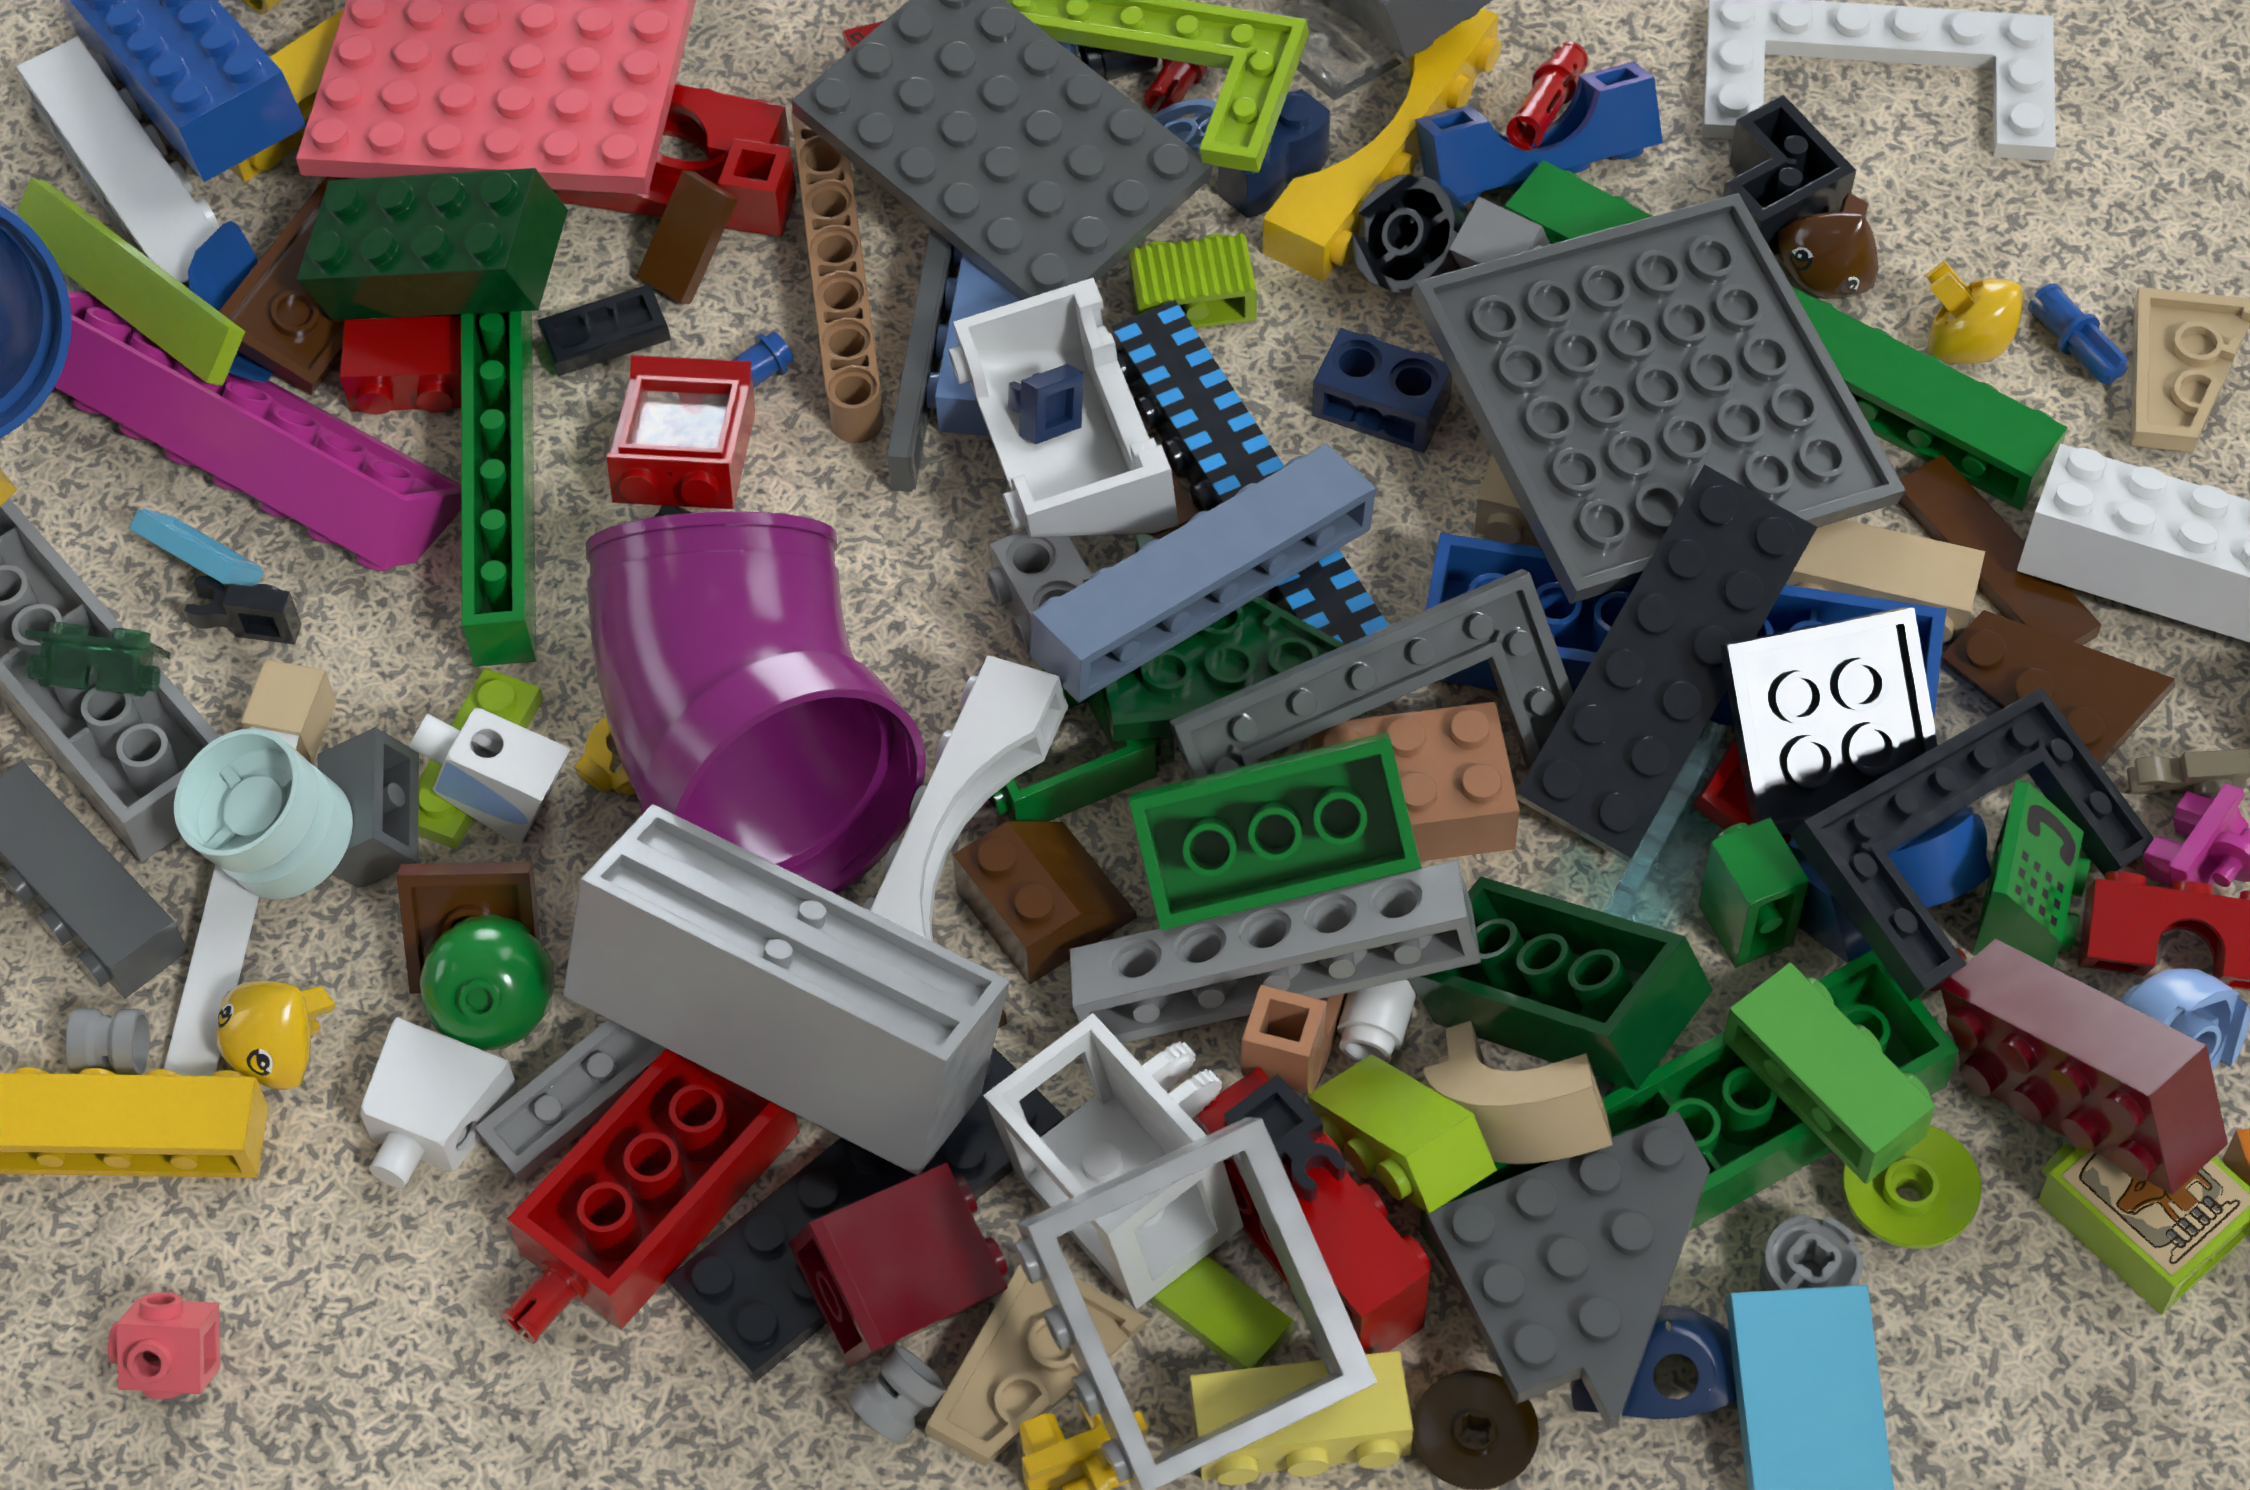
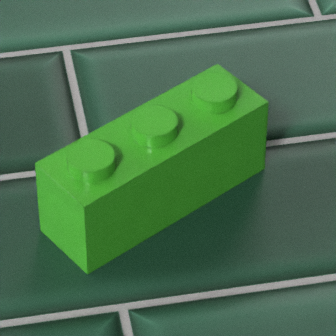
M1790 962L1730 1007L1723 1041L1865 1184L1926 1137L1936 1105L1931 1101L1927 1088L1913 1074L1908 1072L1902 1073L1883 1054L1876 1037L1866 1027L1860 1024L1854 1025L1834 1005L1829 991L1817 979L1812 977L1806 978Z

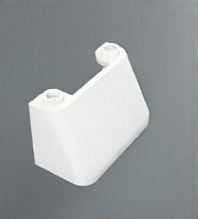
M1094 278L953 322L958 346L948 349L956 379L959 385L970 382L1011 490L1010 492L1003 493L1010 522L1014 530L1025 527L1029 537L1156 533L1178 525L1171 467L1162 445L1157 446L1154 438L1149 439L1118 363L1113 336L1111 333L1108 334L1106 326L1102 324L1100 309L1104 308L1103 300ZM1065 364H1069L1084 372L1082 427L1036 445L1020 437V413L1008 407L1009 383L1015 381L1021 384V380L1032 377L1035 373H1043Z

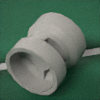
M75 1008L72 1011L66 1031V1058L71 1073L79 1074L84 1069H101L111 1066L120 1075L143 1074L146 1069L150 1048V1024L145 1010L121 1009L113 1018L110 1015H104L96 1008Z
M895 1344L880 1360L881 1371L871 1381L861 1382L849 1396L848 1400L858 1415L875 1431L891 1442L901 1444L915 1428V1416L922 1408L933 1407L944 1395L947 1388L941 1378L919 1357L903 1346Z

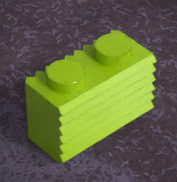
M1240 232L1234 237L1229 234H1211L1205 236L1200 241L1191 239L1186 243L1180 240L1176 244L1154 241L1145 244L1140 249L1135 247L1128 253L1129 283L1135 316L1176 300L1194 329L1257 321V289L1246 235Z

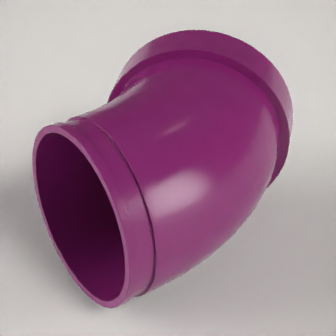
M719 511L674 514L635 520L606 528L588 538L585 543L586 560L590 564L587 591L591 640L598 685L608 725L618 754L640 801L641 815L654 804L835 894L842 892L858 881L886 855L910 821V807L913 797L918 788L924 784L926 754L920 731L911 716L879 677L867 666L855 660L842 611L839 570L835 566V551L837 550L836 530L824 522L796 515L770 512Z

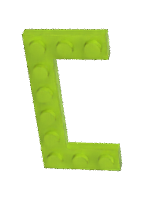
M1006 0L1058 42L1229 69L1199 148L1201 160L1203 163L1259 173L1309 36L1307 19L1188 0Z

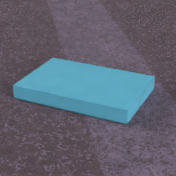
M1868 1285L1730 1293L1725 1296L1747 1490H1894Z

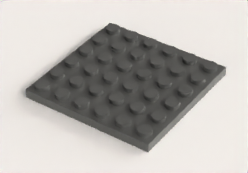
M1739 193L1423 279L1415 283L1411 297L1570 604L1637 583L1704 464L1818 528L1897 504L1906 491Z

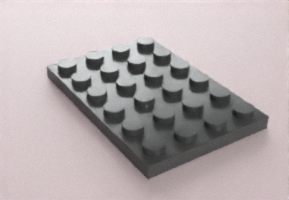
M908 0L792 100V113L1019 300L1090 278H1094L1096 283L1212 177L1213 165L1203 163L1200 154L1006 0Z

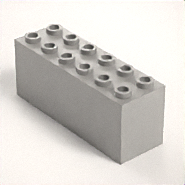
M652 804L581 878L563 996L905 1170L919 1175L982 1093L1010 980Z

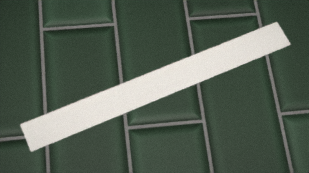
M266 730L278 735L296 750L299 736ZM216 865L164 1070L174 1071L182 1076H211L217 1071L221 1053L216 1044V1027L221 1000L228 991L238 986L260 897L248 891Z

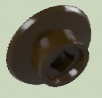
M1460 1371L1439 1379L1421 1396L1412 1417L1413 1443L1424 1465L1441 1480L1463 1489H1492L1514 1480L1532 1461L1539 1442L1538 1418L1530 1400L1528 1399L1516 1404L1503 1377L1486 1371ZM1465 1428L1480 1432L1484 1430L1488 1434L1487 1443L1480 1445L1479 1443L1469 1441L1464 1442L1461 1439L1462 1430Z

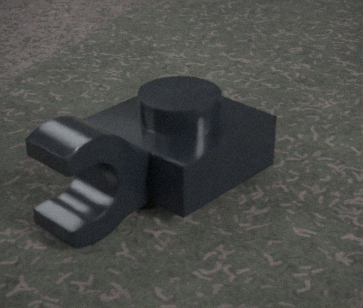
M211 576L195 578L193 584L198 597L212 599V601L203 606L186 604L184 611L192 626L201 629L214 627L232 628L235 637L295 645L302 624L290 591L281 590L268 584H257L254 586L229 584L228 590H226L223 583Z

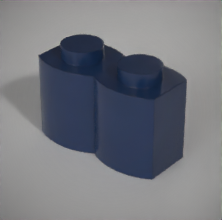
M1302 88L1289 91L1259 173L1218 166V196L1246 218L1254 217L1270 210L1294 178L1318 172L1327 162L1330 141V110Z

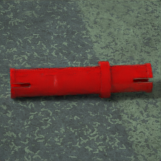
M1567 41L1562 44V48L1560 45L1556 46L1551 58L1537 68L1532 77V89L1506 127L1508 140L1516 148L1531 150L1533 144L1536 147L1539 146L1562 105L1572 100L1578 78L1588 65L1587 52L1581 45Z

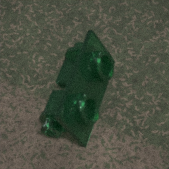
M50 622L49 632L25 631L26 637L41 644L40 654H32L27 665L29 679L38 680L41 687L88 690L91 667L99 668L96 684L97 691L143 697L147 691L156 692L160 685V668L152 666L153 658L170 659L171 655L170 652L150 642V633L133 629L113 628L111 638L88 636V627L65 622Z

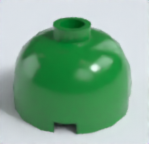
M495 914L473 916L456 923L454 927L445 931L434 942L426 954L419 980L423 1009L439 1033L483 1051L505 1049L531 1034L545 1017L555 987L552 958L546 948L543 949L540 942L530 934L531 930L519 921Z

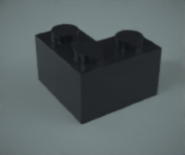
M1783 94L1736 119L1729 166L1739 176L1725 183L1723 197L1736 193L1740 194L1773 255L1778 254L1777 231L1780 228L1801 217L1831 213L1832 210L1839 212L1843 198L1848 192L1852 193L1856 169Z

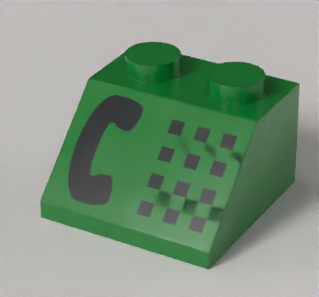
M2016 780L1993 852L1990 867L1992 874L1987 881L1972 955L1976 956L1993 940L1997 939L2053 967L2059 951L2071 953L2080 915L2068 912L2071 896L2081 898L2083 895L2090 860L2079 857L2084 832L2028 782Z

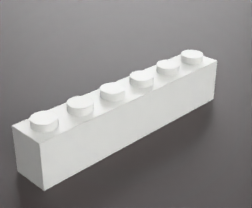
M75 37L17 65V70L30 103L125 241L189 288L188 269L195 251L219 228V224L204 198L194 201L190 193L193 192V188L181 165L177 161L168 164L164 159L167 156V151L155 128L151 124L144 128L140 125L138 121L142 119L141 114L128 90L124 88L118 92L113 86L116 84V79L103 55L97 53L92 56L80 38Z

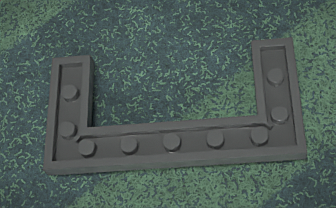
M1520 569L1170 720L1169 724L1190 778L1193 779L1258 763L1257 759L1488 660L1527 769L1530 770L1571 699L1573 691L1530 572Z

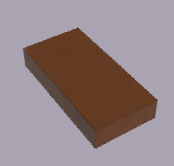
M682 171L636 277L678 303L690 304L695 297L738 198L693 171Z

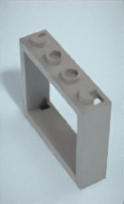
M1246 1117L1016 1224L1023 1241L1015 1244L1022 1261L1020 1265L1031 1284L1041 1281L1052 1305L1051 1308L1043 1311L1045 1322L1060 1351L1069 1347L1072 1350L1081 1371L1080 1374L1072 1377L1075 1391L1089 1417L1100 1414L1111 1439L1102 1443L1101 1448L1106 1461L1111 1464L1119 1483L1128 1480L1131 1487L1136 1490H1155L1378 1383L1262 1118ZM1233 1156L1329 1375L1153 1459L1056 1238Z

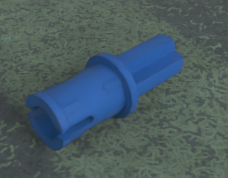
M2056 283L2048 284L2034 294L2044 305L2040 306L2036 300H2030L2028 310L2058 339L2057 346L2062 353L2066 355L2072 353L2102 384H2111L2126 373L2127 357L2099 329L2100 322L2095 315L2084 314Z

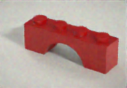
M675 84L663 136L680 138L694 144L704 152L708 159L716 158L723 154L729 148L734 138L789 147L790 136L785 106L773 104L762 99L753 100L719 93L709 88H695Z
M734 138L729 148L723 154L709 160L687 161L658 153L648 195L556 190V193L561 202L662 218L682 171H693L738 198L726 228L782 237L797 189L790 147Z

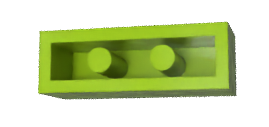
M1373 1054L1320 1086L1312 1094L1306 1095L1313 1112L1323 1122V1132L1335 1142L1344 1160L1348 1161L1361 1177L1365 1179L1370 1176L1384 1184L1385 1188L1395 1199L1401 1200L1405 1198L1429 1214L1497 1170L1472 1112Z

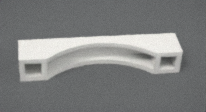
M987 655L979 675L971 676L964 687L960 705L961 714L953 731L946 730L939 741L935 756L936 768L928 785H921L913 797L910 807L911 822L902 842L895 841L888 851L884 864L885 879L876 898L870 897L865 902L863 908L933 942L931 922L935 890L946 857L962 829L987 799L1016 776L1043 762L1068 708L1060 678L1057 675Z

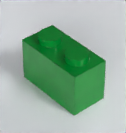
M1771 817L1750 826L1746 823L1733 825L1722 831L1710 844L1698 906L1735 968L1793 945L1809 879Z

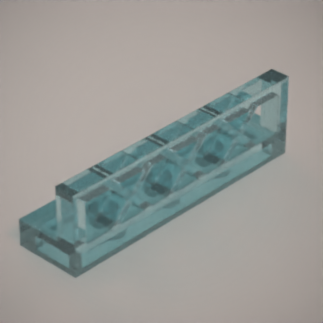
M1709 719L1603 912L1675 933L1704 879L1711 841L1715 840L1724 831L1691 806V804L1723 756L1719 754V750L1727 727Z

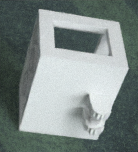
M1092 1013L984 1094V1098L1015 1173L1039 1201L1049 1209L1207 1136L1192 1118L1200 1113L1206 1105L1209 1106L1215 1100L1216 1096L1220 1094L1222 1082L1211 1070L1207 1071L1205 1069L1203 1072L1199 1071L1198 1074L1193 1075L1190 1080H1186L1168 1094L1166 1090L1175 1084L1180 1077L1183 1078L1184 1074L1189 1072V1069L1194 1066L1193 1062L1196 1060L1194 1058L1196 1054L1185 1042L1173 1043L1164 1052L1158 1053L1144 1065H1141L1097 1016ZM1081 1055L1095 1097L1040 1138L1028 1125L1019 1101ZM1222 1160L1068 1233L1137 1310L1243 1228L1244 1225Z

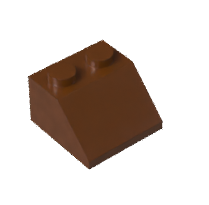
M1006 821L952 854L958 895L1029 985L1069 961L1070 949L1097 943L1137 918V912L1063 822Z

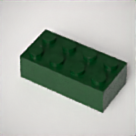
M536 168L329 180L296 280L332 320L539 311L568 209Z
M1481 876L1468 891L1473 909L1481 963L1409 979L1435 1024L1449 1028L1471 1021L1477 1038L1552 1063L1587 1054L1594 1077L1634 1090L1640 1088L1713 991L1689 942L1683 935Z

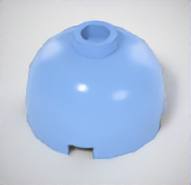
M2177 968L2164 970L2129 989L2120 1001L2206 1044L2212 1069L2220 1061L2231 1067L2238 1057L2248 1034L2250 1009L2246 1002L2237 997L2240 993L2217 978L2198 969Z

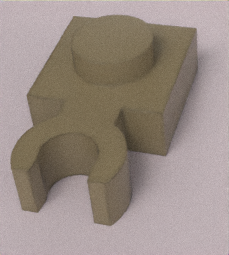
M2249 749L2184 752L2180 758L2162 756L2141 757L2134 760L2135 767L2127 768L2130 794L2142 795L2172 790L2173 794L2186 793L2188 791L2197 795L2215 798L2225 783L2240 787L2250 777Z

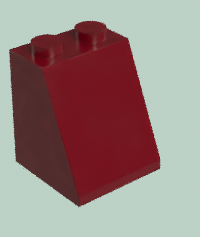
M947 1163L810 1222L788 1243L848 1368L997 1296L1008 1288L1002 1277L1008 1274L1004 1255L992 1237L984 1239L972 1215L978 1211L975 1196L966 1179L960 1174L954 1177Z

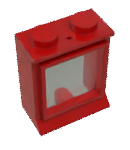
M631 355L629 383L612 448L606 456L612 503L734 509L755 417L751 361Z

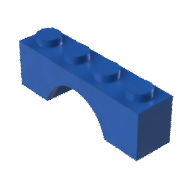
M1634 61L1580 75L1570 104L1563 114L1548 127L1540 145L1536 147L1533 144L1531 150H1520L1513 146L1508 140L1507 135L1496 132L1489 120L1471 105L1415 119L1424 177L1448 187L1462 203L1474 201L1481 196V192L1501 186L1507 189L1520 188L1542 160L1562 170L1579 173L1588 169L1591 162L1609 157L1618 160L1634 158L1644 152V148L1663 143L1655 77Z

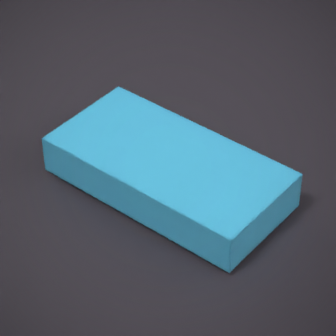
M148 509L137 510L129 527L133 532L223 584L254 586L259 584L264 573L261 570L262 567L172 515Z

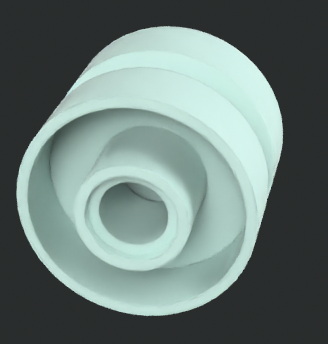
M248 728L232 731L205 746L185 769L177 786L174 800L175 822L183 839L248 891L267 899L280 900L296 897L318 886L334 871L342 860L352 834V810L346 795L339 786L309 763L278 735L262 729Z

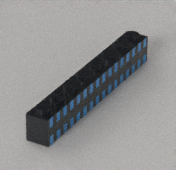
M1176 300L1111 326L1117 360L1127 385L1135 396L1134 402L1144 427L1147 430L1155 428L1162 439L1161 445L1171 470L1175 474L1183 471L1190 482L1191 498L1199 512L1210 511L1234 497L1244 486L1251 483L1257 484L1283 469L1282 461ZM1339 549L1260 595L1261 598L1344 644H1349L1389 626Z

